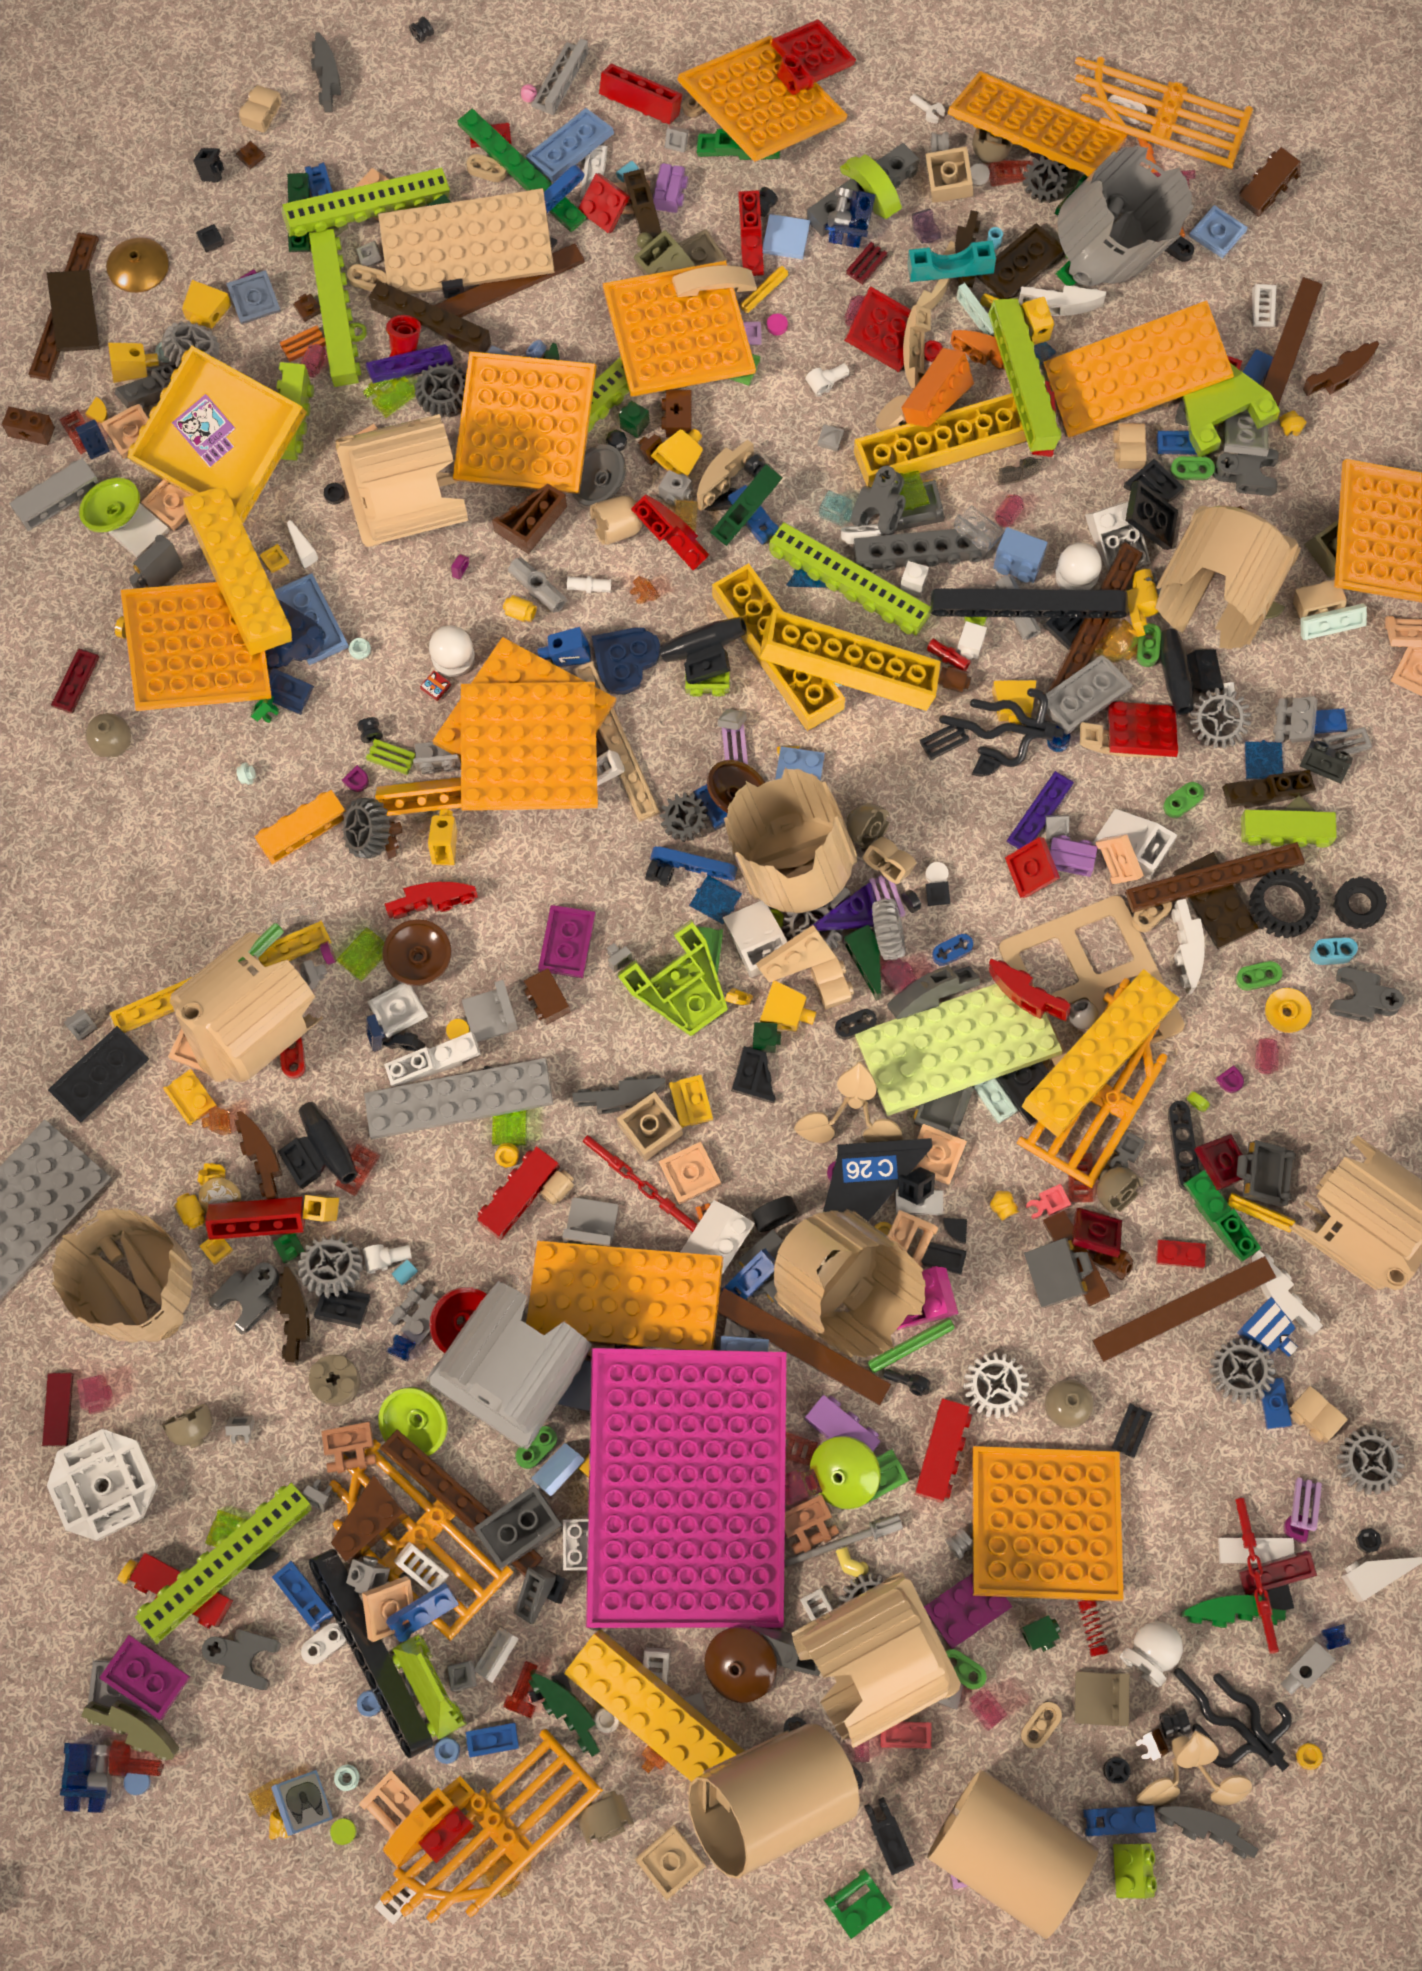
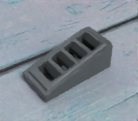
M541 1566L528 1567L514 1614L528 1623L534 1624L554 1585L556 1575ZM526 1605L531 1608L530 1611H528L527 1609H525V1606H526Z

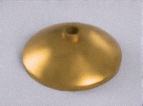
M132 238L121 242L111 251L107 259L106 269L111 282L116 287L126 292L140 293L153 289L163 281L169 269V259L164 248L156 241L148 238Z

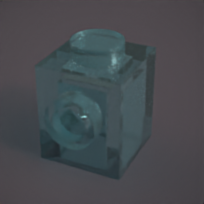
M828 490L819 507V517L842 527L845 521L849 522L853 511L851 509L852 500Z

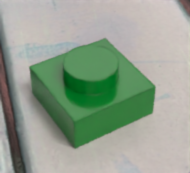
M1070 261L1055 273L1066 286H1073L1076 283L1073 276L1069 273Z

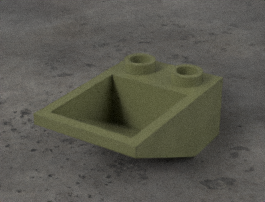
M666 230L661 232L655 239L647 232L638 235L636 242L642 250L634 256V260L644 275L695 266Z

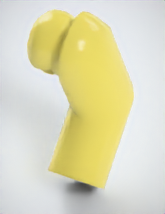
M847 1547L836 1551L843 1572L856 1578L861 1574L864 1576L868 1573V1565L865 1562L860 1563L852 1560Z

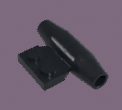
M742 617L714 621L689 630L661 645V656L665 662L686 659L684 666L686 680L689 684H696L730 671L728 652L723 647L747 633L746 624Z
M1170 628L1161 632L1160 658L1166 689L1175 712L1179 715L1188 714L1194 709L1193 689L1200 691V693H1206L1207 691L1215 693L1216 688H1219L1220 692L1224 689L1216 649L1195 650L1187 654L1177 629Z
M314 1102L305 1103L298 1112L307 1136L295 1138L278 1151L285 1165L301 1189H304L319 1178L325 1166L342 1184L352 1182L358 1173L349 1149L332 1121Z

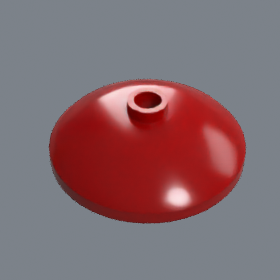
M460 1287L447 1292L437 1301L430 1316V1333L435 1345L443 1353H446L470 1316L478 1308L479 1303L486 1297L487 1294L472 1287ZM462 1316V1324H457V1319Z

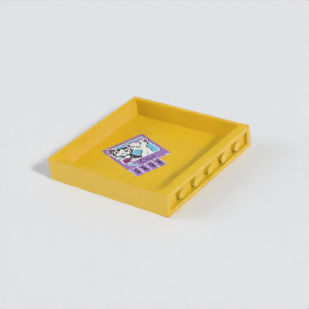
M191 345L190 349L184 352L179 368L173 371L168 387L162 390L157 406L151 409L149 420L140 428L137 441L129 447L127 458L139 467L190 495L225 485L243 524L307 412L299 404Z

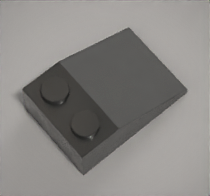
M533 1485L473 1529L502 1570L562 1531L563 1524L540 1490Z

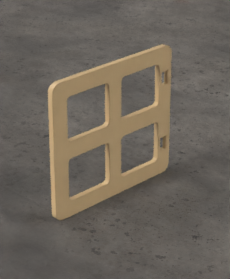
M1111 896L1003 940L999 946L1004 962L1016 970L1027 972L1020 957V952L1051 939H1058L1078 978V983L1050 995L1062 997L1069 1004L1081 999H1087L1097 1008L1098 1018L1108 1005L1107 1002L1102 1000L1105 996L1104 990L1120 984L1124 978L1130 980L1137 977L1143 969L1166 987L1140 932L1133 927L1132 916L1125 901L1120 896ZM1112 916L1134 959L1101 974H1096L1075 934V930ZM1176 1005L1161 1022L1158 1028L1161 1035L1154 1037L1150 1045L1183 1031L1184 1021ZM1046 1013L1047 1018L1062 1049V1055L1050 1058L1055 1067L1058 1064V1062L1066 1055V1051L1056 1033V1030L1048 1016V1013Z

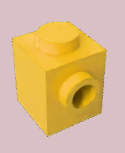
M305 1195L303 1219L322 1222L337 1221L339 1197Z

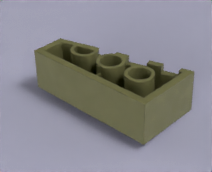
M1338 520L1304 544L1330 579L1335 576Z

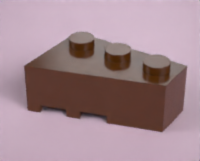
M1282 147L1277 152L1273 151L1267 159V164L1263 168L1260 167L1253 175L1254 179L1250 184H1245L1240 190V203L1260 217L1276 201L1275 198L1281 191L1285 192L1289 188L1286 186L1293 178L1297 180L1300 177L1301 161Z
M546 484L526 497V500L515 507L514 505L504 515L492 519L494 532L527 554H530L567 508L566 494L552 485Z
M373 1475L331 1541V1544L345 1562L351 1565L353 1559H359L405 1520L408 1515L382 1482Z

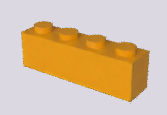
M461 777L378 786L375 798L378 802L383 803L384 808L388 810L387 816L460 808Z
M332 790L322 792L312 802L302 804L294 813L281 817L276 824L261 829L258 835L254 837L270 863L274 864L341 823L345 818L343 813L346 811Z

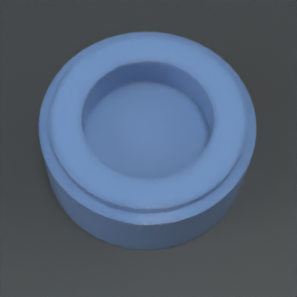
M536 340L528 347L526 356L540 358L547 346L541 340Z
M365 1691L358 1697L357 1709L362 1715L372 1717L380 1712L381 1708L372 1691Z
M443 1738L435 1745L434 1754L439 1762L450 1764L459 1757L460 1747L456 1740Z
M133 1769L124 1778V1788L131 1795H141L150 1787V1776L143 1769Z

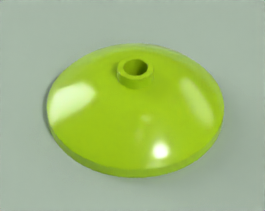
M111 478L100 482L89 490L80 504L79 517L81 522L87 529L94 532H109L122 527L130 521L138 509L140 503L139 490L132 481L125 478Z
M417 1387L400 1388L391 1393L381 1405L378 1422L385 1442L398 1429L427 1456L437 1451L444 1443L448 1431L447 1416L438 1399L428 1391ZM417 1414L422 1417V1421L418 1420Z
M836 1436L824 1441L815 1450L810 1463V1477L815 1490L819 1495H822L827 1503L837 1508L855 1509L861 1507L874 1497L879 1488L881 1472L878 1460L873 1451L856 1438ZM837 1473L841 1474L842 1480L837 1478Z

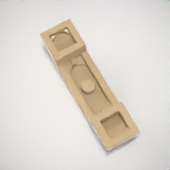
M950 241L943 255L955 254L954 242ZM952 278L939 279L932 293L924 290L916 305L932 310L943 298Z
M738 266L703 267L678 274L672 278L677 297L697 296L699 290L735 287L736 292L756 291L757 289L752 271Z
M914 305L910 312L903 347L905 372L912 389L917 386L926 373V370H924V334L931 331V310L919 305Z
M1083 722L1080 724V745L1090 750L1122 757H1164L1109 753L1108 730H1103L1102 725Z

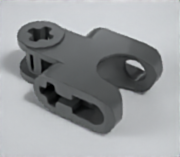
M1269 449L1267 457L1223 453L1217 459L1213 476L1221 482L1236 483V491L1238 493L1273 496L1277 492V481L1274 478L1263 475L1260 468L1266 466L1274 467L1279 461V453L1274 449Z
M883 466L877 471L872 487L863 486L851 514L853 525H868L870 519L879 513L878 529L887 535H892L895 532L905 507V497L899 495L904 485V478L900 473L890 466Z
M1342 967L1337 970L1336 980L1350 986L1354 992V998L1333 1001L1329 1011L1332 1015L1369 1023L1373 1022L1375 1014L1383 1016L1395 1015L1402 1007L1404 997L1395 988L1380 986L1381 976L1378 974ZM1387 999L1391 1000V1004H1393V1006L1389 1005V1001Z
M269 1263L258 1264L247 1276L241 1270H238L213 1294L209 1300V1305L213 1309L221 1310L227 1303L239 1301L242 1305V1314L235 1322V1328L241 1335L246 1334L272 1308L274 1301L267 1295L279 1283V1271ZM264 1272L270 1276L268 1280L264 1279L262 1275Z
M237 1629L233 1641L213 1636L204 1641L201 1651L206 1660L225 1666L221 1679L258 1690H267L269 1685L268 1679L255 1674L252 1668V1661L254 1656L261 1651L277 1653L280 1650L281 1643L274 1639ZM218 1643L221 1652L216 1653L213 1657L214 1652L210 1651V1649Z

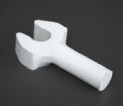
M916 94L911 96L910 101L926 112V120L928 122L938 123V117L933 114L934 112L939 113L943 117L945 116V109L941 103L938 102L937 104L930 105Z

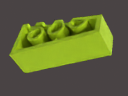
M280 362L279 370L282 373V380H277L278 393L302 406L307 412L306 416H310L311 405L309 399L314 396V385H311L305 364ZM306 416L281 459L297 461L298 455L302 454V435H306L307 432Z

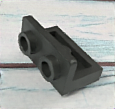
M1311 740L1300 763V767L1341 784L1352 764L1353 758L1343 750L1336 751L1329 748L1322 741L1314 742Z

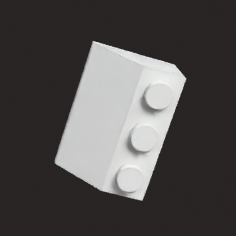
M713 1200L682 1248L681 1253L723 1256V1274L755 1223L737 1211Z

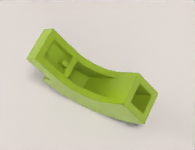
M866 154L860 158L855 156L849 158L845 164L840 166L843 175L857 181L863 187L870 199L874 214L887 219L902 209L899 196L891 180L880 165Z

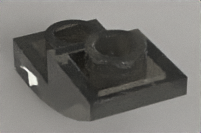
M1028 457L1020 459L1018 467L1006 466L999 468L997 476L998 485L1017 483L1040 472L1042 459Z

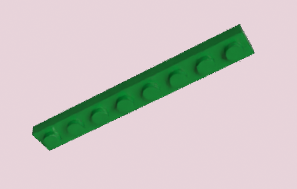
M473 108L457 120L458 126L497 161L500 166L505 168L506 172L526 191L543 189L545 192L552 185ZM566 197L549 211L570 232H573L586 221V216Z

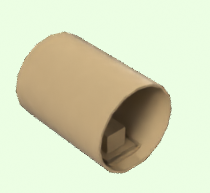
M809 1723L791 1732L785 1731L703 1771L702 1775L696 1777L690 1783L688 1798L690 1817L695 1833L705 1853L727 1877L736 1879L848 1823L857 1816L860 1804L858 1784L844 1750L830 1732L818 1724Z
M979 1769L954 1805L960 1811L956 1817L950 1812L937 1834L927 1858L1043 1938L1048 1939L1061 1924L1084 1887L1097 1859L1099 1848L982 1769Z

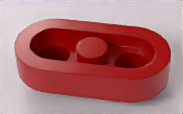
M301 1037L295 1041V1048H287L280 1054L281 1069L291 1079L301 1077L306 1069L304 1043ZM293 1064L298 1065V1068L295 1071L290 1070V1067Z

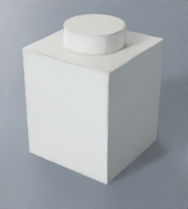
M908 561L901 580L900 589L906 593L921 597L928 577L929 567Z
M966 621L957 653L967 659H978L987 627Z

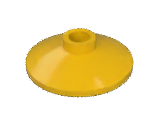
M1282 988L1273 992L1267 999L1265 1015L1268 1022L1275 1029L1285 1033H1294L1302 1030L1309 1023L1312 1008L1309 1000L1303 993L1292 988ZM1288 1009L1291 1015L1285 1016L1283 1010Z

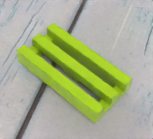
M374 739L373 746L369 750L370 753L366 756L367 761L408 775L413 759L416 758V754L377 739ZM380 747L388 751L400 754L402 756L408 757L409 760L377 748ZM374 754L405 764L406 767L377 758Z

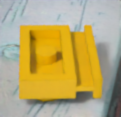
M192 1069L172 1081L167 1087H163L189 1126L218 1107Z
M702 1075L669 1083L678 1121L682 1128L713 1120Z

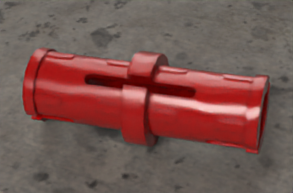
M935 638L927 646L928 652L941 658L943 663H949L957 669L966 671L971 663L970 659L955 652V648H949Z

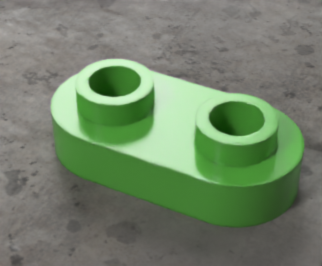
M1180 456L1173 461L1170 467L1172 476L1178 480L1204 481L1209 479L1215 470L1213 461L1207 457ZM1183 467L1185 471L1179 472L1177 468ZM1200 467L1205 468V469H1206V472H1205V473H1201V472L1199 471V468H1200Z
M1148 623L1144 626L1145 634H1149L1153 638L1147 639L1146 635L1138 637L1136 659L1144 667L1154 666L1160 654L1161 630L1157 625ZM1148 654L1151 658L1145 659L1144 655Z
M1189 782L1168 796L1163 805L1166 815L1178 818L1199 804L1204 796L1203 787L1196 782ZM1189 790H1194L1197 794L1192 795ZM1172 803H1178L1179 807H1174Z
M1273 961L1243 967L1236 975V984L1245 991L1273 986L1281 979L1282 968ZM1265 972H1271L1273 974V977L1268 978ZM1243 977H1249L1251 979V982L1246 983Z
M542 1426L528 1450L518 1448L516 1461L520 1467L524 1469L536 1467L556 1446L557 1435L552 1428ZM543 1434L549 1435V1440L546 1443L540 1441ZM531 1452L532 1458L524 1460V1453Z
M950 1649L945 1651L948 1658L956 1659L957 1664L953 1668L962 1685L968 1689L976 1690L985 1684L987 1676L982 1666L958 1650ZM971 1672H975L978 1675L977 1681H970L969 1674Z

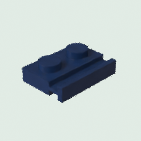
M272 668L269 675L271 696L274 697L273 703L301 715L314 686Z

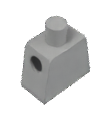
M1311 1638L1287 1665L1286 1669L1290 1674L1281 1685L1291 1695L1302 1684L1308 1689L1336 1660ZM1302 1666H1308L1309 1668L1305 1675H1301L1299 1672Z

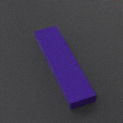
M443 344L366 362V369L372 382L377 383L419 373L422 370L427 371L429 365L434 368L437 362L440 366H444L445 362L448 365H453V358L447 345Z
M1055 771L1007 839V843L1020 849L1035 840L1046 825V815H1053L1074 782Z

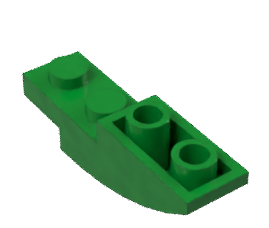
M716 129V133L698 135L696 151L698 157L738 156L740 160H752L724 129ZM780 151L760 160L780 159Z
M1205 1170L1183 1183L1196 1202L1194 1204L1222 1242L1241 1262L1261 1249L1235 1209H1231L1220 1192L1216 1190Z
M1251 1595L1218 1597L1181 1611V1617H1186L1188 1623L1202 1624V1620L1212 1621V1626L1227 1628V1624L1235 1623V1615H1238L1237 1620L1253 1622V1618L1261 1619L1258 1614L1255 1596ZM1272 1609L1271 1618L1273 1626H1277L1278 1622L1285 1621V1610Z

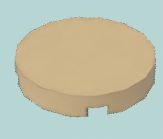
M897 396L884 406L876 419V427L879 430L885 431L900 426L898 423L901 420L905 421L901 407L908 396Z

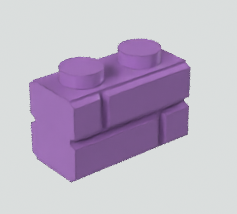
M664 163L660 165L653 194L656 210L677 213L678 207L683 206L684 193H682V190L687 189L688 176H685L684 167Z
M1063 835L1057 836V838L1053 837L1049 851L1058 871L1091 877L1097 846L1088 840L1076 842Z

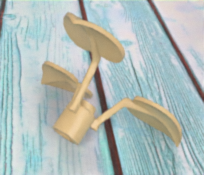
M861 1061L838 1078L837 1087L846 1097L833 1119L829 1121L826 1114L813 1112L798 1120L794 1128L800 1136L816 1143L828 1142L835 1134V1130L831 1125L835 1124L845 1106L849 1104L854 1109L863 1107L866 1125L869 1127L863 1132V1138L867 1143L904 1140L900 1127L892 1120L878 1119L873 1124L870 1122L868 1102L866 1100L875 1096L877 1088L873 1076Z
M1195 1730L1190 1739L1186 1736H1180L1175 1738L1170 1744L1175 1756L1172 1759L1174 1766L1173 1780L1164 1777L1154 1781L1135 1798V1801L1141 1805H1154V1807L1165 1806L1173 1802L1180 1794V1789L1176 1786L1179 1782L1178 1765L1183 1768L1198 1767L1211 1786L1216 1789L1210 1797L1218 1805L1227 1806L1235 1804L1244 1799L1253 1788L1251 1781L1242 1775L1230 1776L1224 1779L1220 1785L1216 1784L1203 1765H1207L1217 1758L1218 1748L1210 1738Z

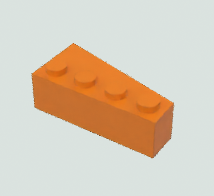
M942 348L901 407L906 423L924 427L931 426L974 385L965 352Z

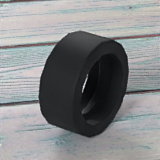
M783 1196L757 1208L751 1214V1217L758 1231L765 1232L789 1222L799 1214V1211L792 1196Z

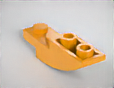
M461 1776L456 1778L442 1791L438 1787L401 1823L382 1849L383 1852L399 1869L423 1849L418 1843L456 1806L462 1810L476 1793Z

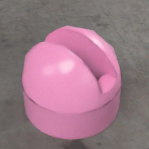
M531 84L524 85L521 89V98L525 102H533L537 95L536 88Z

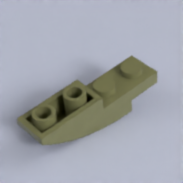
M117 1700L110 1708L91 1701L84 1707L81 1717L88 1719L87 1721L93 1725L101 1726L103 1724L109 1726L115 1733H128L125 1743L131 1745V1748L135 1751H148L154 1753L156 1758L165 1761L173 1760L179 1752L180 1748L168 1732L154 1719L132 1705Z

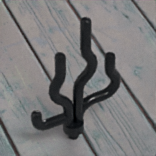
M1029 688L1027 695L1039 700L1036 719L1026 716L1022 708L1011 700L987 702L978 699L970 700V706L987 711L1010 709L1024 725L1003 723L992 730H984L977 723L946 715L939 717L940 723L969 729L983 739H993L1004 732L1024 734L1025 736L1021 740L1018 754L1015 758H1008L1001 751L984 746L978 748L980 755L983 754L995 758L997 761L1002 762L1001 765L1006 767H1016L1025 760L1028 746L1033 739L1042 738L1053 741L1054 737L1063 738L1064 729L1056 728L1057 723L1045 721L1048 698L1043 691Z
M1181 1668L1174 1670L1175 1677L1198 1700L1201 1712L1206 1720L1214 1725L1233 1727L1248 1742L1237 1748L1227 1758H1223L1218 1754L1212 1763L1221 1768H1230L1247 1754L1255 1753L1261 1756L1271 1768L1276 1765L1283 1772L1289 1766L1283 1758L1286 1753L1276 1744L1292 1724L1291 1713L1282 1702H1276L1274 1706L1275 1710L1281 1715L1282 1721L1268 1735L1261 1727V1714L1256 1701L1248 1694L1237 1691L1220 1673L1214 1674V1682L1228 1697L1235 1702L1245 1704L1249 1708L1252 1733L1237 1718L1219 1716L1213 1713L1209 1699L1196 1683ZM1200 1724L1192 1726L1193 1732L1196 1730L1213 1741Z

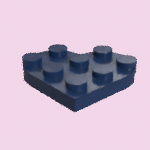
M279 600V603L291 627L292 641L265 650L267 669L270 670L272 668H280L281 666L286 667L293 659L302 662V660H307L310 657L315 658L324 645L322 627L313 619Z
M630 628L591 636L600 679L604 687L611 694L625 695L640 688L643 680V670L649 669L658 663L660 642L656 635L646 631L645 628Z

